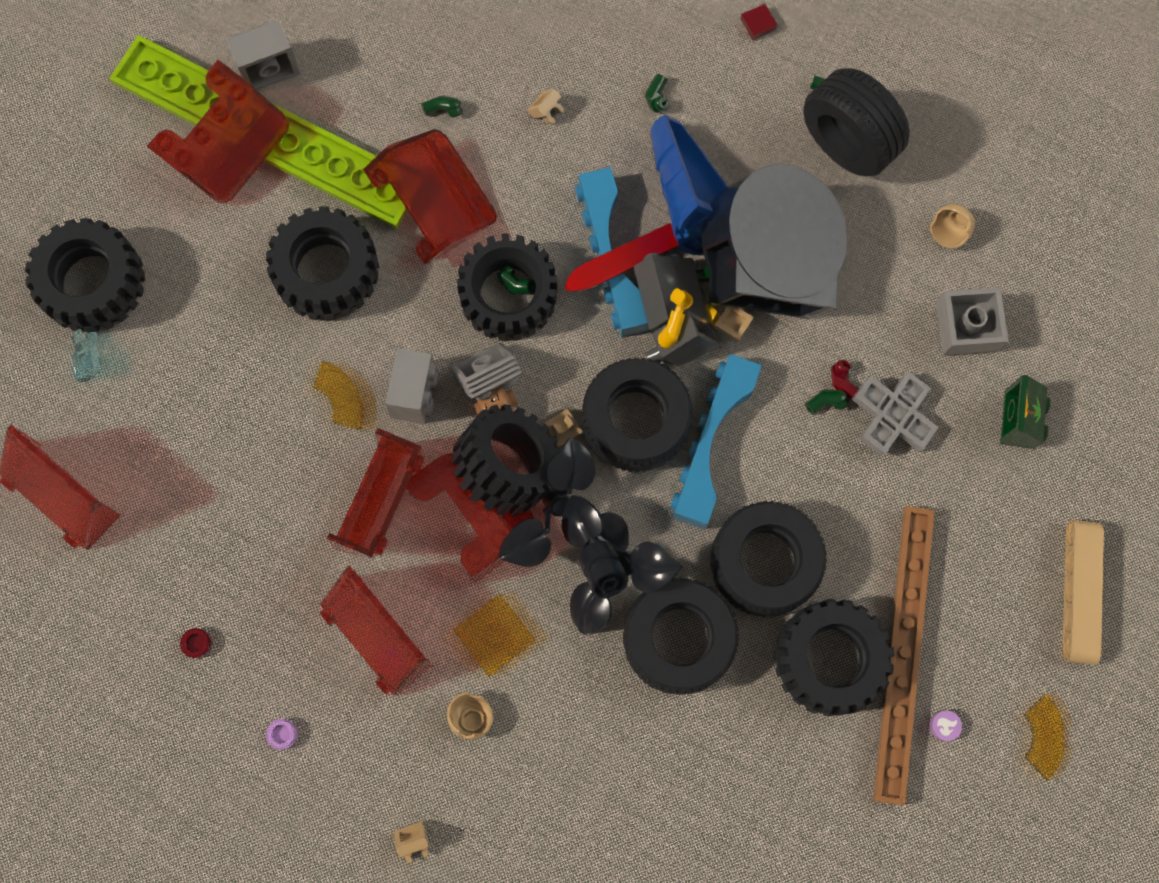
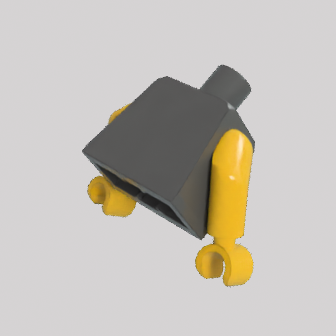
M674 289L670 300L677 305L676 309L671 311L668 323L654 332L653 337L656 346L647 350V356L654 362L658 361L661 363L666 360L680 366L720 348L712 328L720 318V314L708 304L705 308L709 321L689 310L684 312V310L692 305L693 298L685 290Z

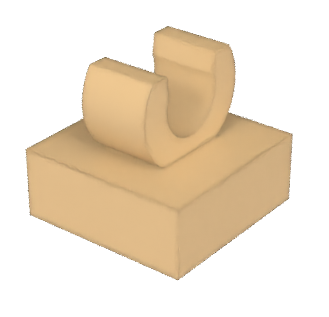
M555 89L543 91L527 109V112L533 118L542 117L547 124H552L555 122V119L550 114L551 109H554L557 114L564 112L563 106L556 103L562 96Z
M726 307L714 325V329L738 343L754 317L740 308Z
M568 409L545 422L550 428L547 432L549 436L555 435L558 440L556 444L558 449L564 446L569 437L576 439L583 435V431Z
M422 821L393 831L395 848L399 858L404 856L405 860L411 863V853L419 850L424 858L428 856V839Z

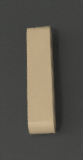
M1070 520L1066 528L1063 658L1065 662L1097 665L1101 658L1104 528L1102 523Z

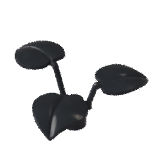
M569 437L564 446L549 462L547 480L553 488L542 498V503L545 506L543 508L545 528L541 521L536 518H529L519 522L509 532L500 547L498 557L501 560L523 567H532L540 564L547 558L551 550V541L546 536L550 532V514L552 513L557 517L563 516L569 500L566 494H571L573 489H587L595 477L593 458L579 441ZM612 512L600 514L604 530L600 536L594 539L596 541L610 542L613 547L624 548L626 551L629 546V530L625 520L620 515Z
M573 495L569 498L561 524L565 539L569 544L578 548L586 546L589 542L590 544L597 542L594 538L600 536L604 530L603 520L599 511L593 504L581 496ZM651 541L639 543L631 552H626L624 548L614 547L618 554L619 562L623 565L627 575H632V583L635 588L645 593L655 592L666 586L682 568V565L674 560L660 545ZM584 582L574 589L570 599L572 620L582 634L586 635L597 632L607 626L612 617V606L609 598L595 597L588 583Z

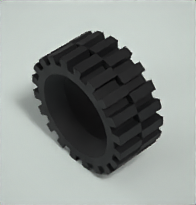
M501 234L502 241L496 242L493 235L486 238L487 246L483 247L478 242L473 246L474 255L467 252L464 256L465 266L460 265L458 270L459 279H457L460 304L467 321L471 319L472 327L477 331L482 328L484 336L492 338L494 333L498 334L499 341H506L507 335H513L514 341L522 340L521 333L527 332L529 337L536 334L535 327L539 326L542 329L547 324V316L551 317L554 312V303L556 304L555 266L553 261L549 262V254L545 249L541 252L538 251V243L531 240L529 245H526L524 236L517 235L516 241H510L509 234ZM504 265H509L512 269L525 273L535 282L536 290L533 299L527 306L516 312L505 313L496 311L485 303L480 294L486 278L495 271L500 270Z
M504 404L500 409L498 405H493L488 410L485 408L475 417L454 444L452 451L455 453L451 457V463L458 465L453 470L455 478H463L460 487L463 491L467 489L472 491L473 494L470 499L475 503L481 499L485 502L483 508L488 511L496 507L497 514L505 515L510 510L511 516H516L522 511L524 513L530 511L553 488L547 480V468L553 456L560 449H555L554 447L558 443L556 436L549 437L547 434L550 428L545 423L542 426L536 423L538 420L537 416L532 413L527 417L524 415L525 409L518 407L515 411H512L511 405ZM491 440L501 442L512 448L526 464L529 474L514 472L503 465L493 451Z

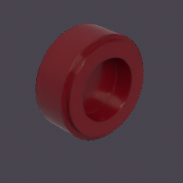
M192 628L187 630L181 637L180 647L186 656L200 659L210 652L212 638L205 630Z

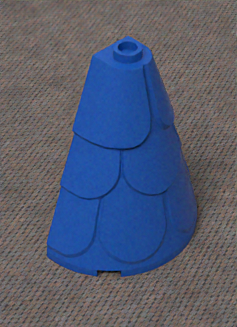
M664 114L654 122L650 133L656 170L660 172L662 191L667 203L673 235L684 252L691 255H704L702 248L703 221L714 213L710 204L728 185L709 162L708 157L683 124Z

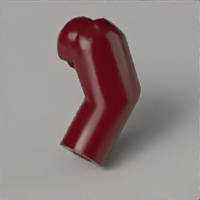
M841 359L832 365V385L836 390L844 391L847 397L852 400L859 388L849 382L848 371L851 368L850 364L846 360Z

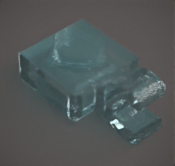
M78 329L72 334V341L76 348V352L72 354L76 382H87L101 373V359L98 356L97 345H94L98 339L95 331L86 334L87 340L82 335V329Z

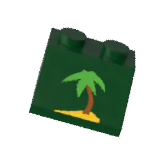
M1020 376L1005 389L1000 444L1035 449L1045 442L1047 438L1048 426L1045 425V414L1048 413L1050 408V398L1047 397L1048 388L1030 376Z

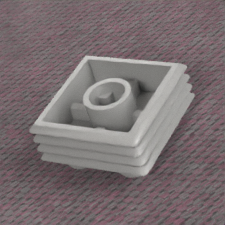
M497 343L452 367L454 375L459 382L458 384L470 398L476 400H483L492 394L491 390L499 386L508 387L517 382V377L522 374L515 356L501 343Z

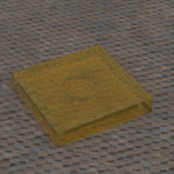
M498 594L453 629L488 677H491L536 641L501 594Z

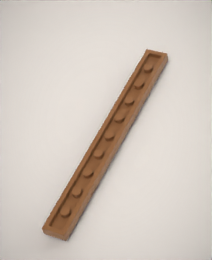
M911 506L903 508L890 630L891 638L889 639V647L894 648L895 656L890 658V664L894 665L893 674L887 678L890 683L883 696L873 801L905 806L935 514V510Z

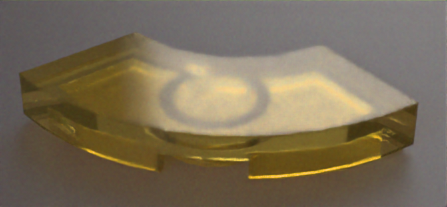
M321 361L313 387L315 390L325 394L330 400L333 408L332 422L361 431L363 406L354 383L341 369L328 362Z
M1044 694L1023 714L1030 724L1032 733L1031 746L1024 758L1045 780H1049L1058 769L1064 754V724L1057 706L1048 694Z

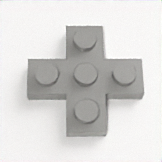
M909 371L903 375L893 391L872 375L867 377L852 398L854 402L874 416L859 439L880 456L886 454L898 436L917 451L924 450L938 427L920 414L917 408L931 388Z

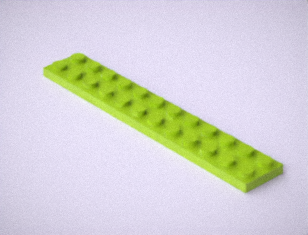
M137 35L109 78L112 84L396 230L424 185L423 180L140 35Z

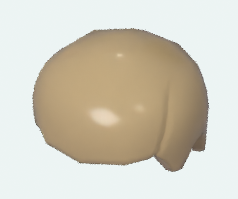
M955 203L942 206L935 213L934 220L930 224L933 239L942 247L949 249L962 246L972 236L975 228L972 213L963 205Z
M463 692L454 697L447 708V722L451 731L456 736L467 740H478L489 732L493 724V710L483 696Z

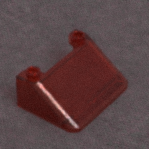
M433 129L387 146L363 169L375 187L382 188L391 184L425 236L416 246V252L424 264L437 259L488 228L497 219L496 211L449 138L440 130Z
M10 424L6 430L1 456L0 475L2 478L0 483L11 492H14L15 489L18 490L65 533L62 538L75 549L80 545L89 550L120 517V514L99 501L40 448L41 444L13 424Z
M377 428L375 431L378 447L338 535L329 533L327 537L333 549L369 559H374L376 555L382 556L388 543V539L384 537L413 472L419 473L425 460V456L421 455L422 446L380 428Z
M350 565L346 567L320 603L323 610L319 613L330 626L335 623L379 677L375 682L385 695L391 692L394 696H398L433 665L362 581V578Z

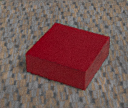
M766 4L741 14L740 19L752 40L777 29L778 25Z

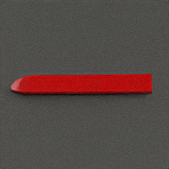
M671 222L582 264L568 277L565 289L568 292L588 290L633 269L648 254L660 253L662 255L679 247L673 235Z

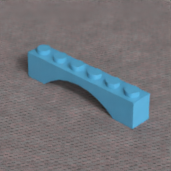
M611 167L579 174L578 185L574 186L577 201H583L585 210L581 211L584 226H590L592 236H589L592 253L597 252L598 257L612 250L608 232L611 214L617 204L618 190ZM624 273L606 281L607 287L603 288L605 301L607 304H612L614 313L610 314L614 330L619 329L621 338L651 331L649 330L639 288Z
M729 354L726 362L720 361L715 376L720 378L718 387H711L706 402L711 404L709 413H702L697 429L702 430L700 439H693L688 453L689 456L693 457L690 467L684 465L679 482L684 483L681 494L675 492L670 505V509L675 510L673 519L704 530L706 529L717 499L709 469L710 448L713 436L726 415L736 406L750 398L762 367L761 364Z

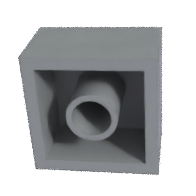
M279 20L265 22L258 28L247 32H239L227 39L239 71L250 92L300 74L292 49Z
M1001 287L944 291L936 301L943 355L998 352L1009 342Z
M397 348L385 402L392 419L425 424L426 417L432 415L434 399H431L432 389H437L439 382V372H437V364H434L432 354Z

